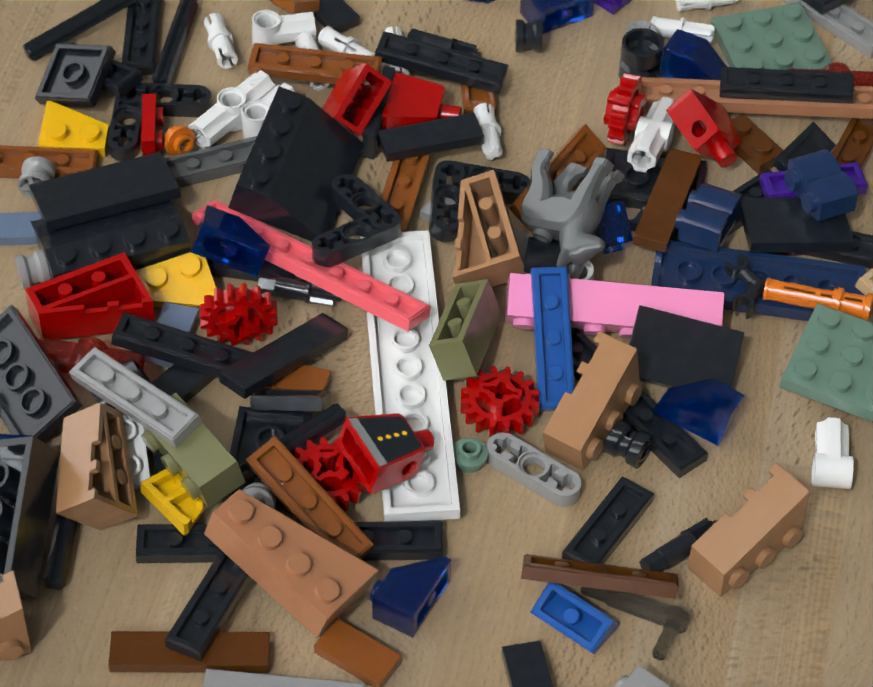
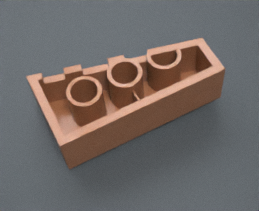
M240 489L213 511L204 532L216 546L316 638L324 633L336 618L343 615L368 591L378 572V569Z

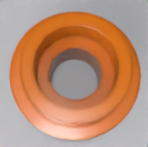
M176 125L166 131L163 137V144L166 152L170 156L191 152L195 145L196 137L194 132L187 126Z

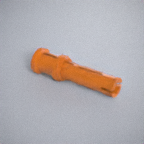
M768 277L763 292V300L815 309L818 303L866 321L870 319L873 306L872 293L864 296L845 292L842 287L834 288V291L779 281Z

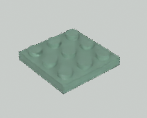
M801 2L711 18L710 25H713L715 28L714 36L729 67L833 72L834 64Z
M817 303L781 378L779 388L873 422V323Z

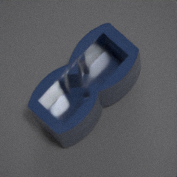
M822 149L788 160L787 171L784 174L786 186L801 198L804 211L808 214L810 213L815 220L822 221L855 211L858 198L857 188L851 178L841 171L837 160L831 152Z
M702 183L697 191L692 190L686 210L680 209L677 215L675 229L679 230L678 240L718 252L738 219L743 195Z

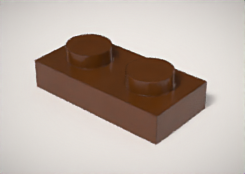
M744 113L731 119L742 138L741 143L733 149L735 153L758 175L768 168H773L774 166L771 161L783 149Z

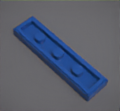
M567 267L531 268L539 412L555 411L564 393L572 394L575 389Z

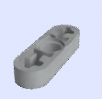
M497 433L489 438L487 442V461L493 468L557 506L568 507L579 500L581 478L576 472L510 433ZM529 464H537L544 471L538 475H531L526 473L523 468ZM558 487H565L562 491L557 489Z

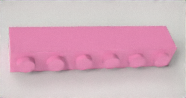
M510 273L507 287L505 322L513 323L512 327L516 329H534L531 275ZM568 278L571 327L583 329L586 335L596 336L598 331L603 333L616 332L619 333V337L630 339L639 305L722 326L724 292Z

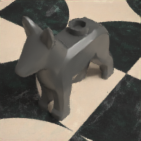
M540 148L531 168L530 188L520 208L521 218L524 224L533 231L532 236L537 240L551 244L553 239L559 240L561 252L557 260V267L568 265L570 278L578 279L582 272L583 264L605 248V242L595 236L594 233L602 219L612 190L618 183L623 181L625 175L620 170L611 172L614 165L606 158L596 157L590 170L571 162L552 182L548 171L554 152ZM586 176L576 191H572L578 179Z

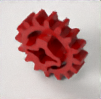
M624 73L620 79L619 86L617 88L614 87L613 91L610 90L603 119L604 124L608 125L609 128L607 134L609 143L626 146L627 141L630 140L631 132L636 131L639 118L643 116L647 100L646 94H642L641 91L643 81H641L642 76Z
M229 283L225 291L216 287L214 288V296L205 295L204 303L200 304L201 329H206L207 337L217 335L218 342L222 343L225 340H230L231 346H236L237 342L242 341L245 345H250V339L253 338L261 342L263 341V333L271 335L273 333V326L278 324L276 300H271L270 292L261 294V288L258 285L252 290L247 288L246 283H242L240 287L235 288Z
M491 366L489 374L479 370L477 380L468 377L466 387L461 389L460 408L461 413L466 414V424L476 422V432L480 433L487 429L489 430V437L496 434V432L509 433L510 430L522 434L523 424L532 427L534 416L539 414V390H534L533 379L523 381L524 372L520 371L512 375L511 369L506 366L503 372H498L495 366Z
M321 437L319 445H315L311 440H307L305 450L296 447L294 457L342 510H348L349 501L356 504L360 501V495L365 493L366 487L337 445L338 438L334 441L333 445L328 444L325 437Z

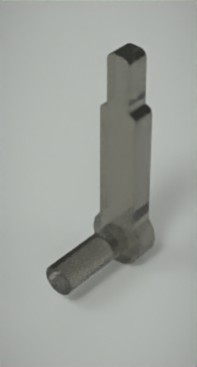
M581 587L580 589L581 594L604 602L611 608L663 626V631L652 653V657L660 661L665 659L677 633L686 632L691 622V616L684 609L674 605L668 606L638 594Z

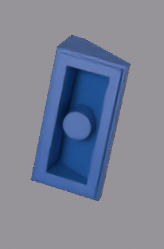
M557 583L547 584L530 613L593 654L600 649L620 624Z

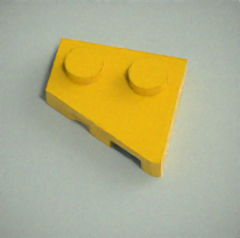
M46 101L38 147L98 150L99 157L106 158L109 124L56 102Z
M203 249L135 270L151 296L154 307H163L164 302L200 307V304L204 303L205 295L214 296V288L216 286Z
M167 469L142 481L141 493L183 535L188 534L207 507L199 497L193 500L181 484L183 478L179 474L173 477Z

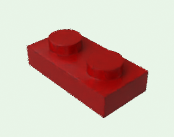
M156 93L142 94L141 145L142 155L144 156L156 153L164 148L163 130H158V127H164L163 107H157Z

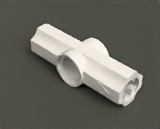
M260 70L258 73H253L237 87L221 90L217 94V103L188 126L195 134V144L203 149L211 147L229 131H240L242 129V106L251 100H261L276 87L269 75Z
M662 97L658 102H653L646 117L641 116L639 118L634 141L631 144L627 161L632 164L634 170L646 173L648 169L656 166L663 151H669L676 124L666 109L674 103V99Z

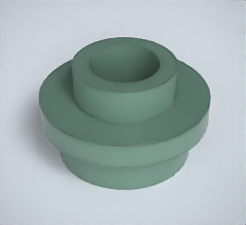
M468 437L454 443L455 465L460 471L474 473L479 471L487 462V447L479 439Z

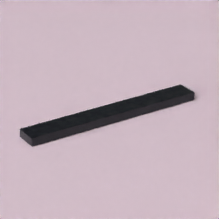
M442 521L354 522L374 544V549L363 557L362 561L443 560ZM173 524L137 525L136 563H213L221 549L204 534L208 524H195L186 535H183Z

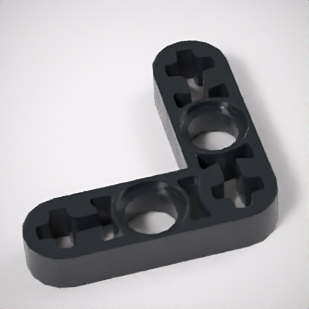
M139 83L123 97L119 98L116 96L108 135L110 156L117 161L133 159L138 155L141 143L142 94L156 93V100L161 97L172 98L173 100L168 103L157 101V107H163L164 116L200 117L212 107L211 91L201 85ZM126 118H132L136 120L133 124L124 125L119 123L121 120ZM122 137L128 139L125 146H122Z
M450 160L438 163L432 180L429 233L433 238L441 242H451L458 238L459 221L457 218L461 180L494 170L501 185L505 203L510 205L527 188L531 180L526 175L515 171ZM447 176L451 177L452 184H446ZM439 198H450L454 200L455 204H445ZM443 217L449 218L448 227L443 226Z
M343 174L335 177L332 181V200L353 221L314 237L312 240V260L320 266L331 267L397 239L401 235L400 214L357 176ZM362 206H370V207H374V208H371V209H361V208H359V207H362ZM351 236H362V237H365V238H362V239H351V238H349V237H351Z

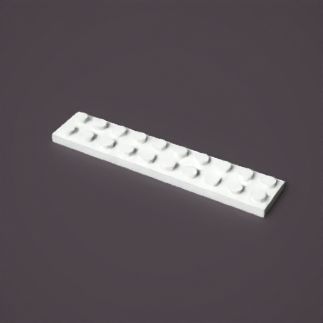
M429 230L401 232L397 239L361 254L362 271L431 306L430 317L407 332L366 311L375 415L394 413L403 415L414 432L423 429L430 430L434 438V448L432 451L425 453L419 472L415 477L382 490L384 522L460 519V503L446 380L443 381L429 347L439 323Z

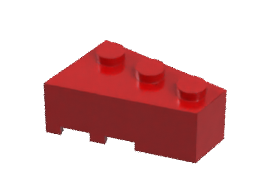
M125 252L25 289L29 317L43 341L114 333L123 312L155 322L153 300Z

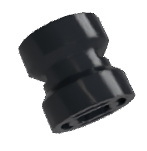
M620 419L611 428L605 440L603 450L613 457L622 456L628 465L638 469L650 454L654 443V436L645 431H633L630 423Z

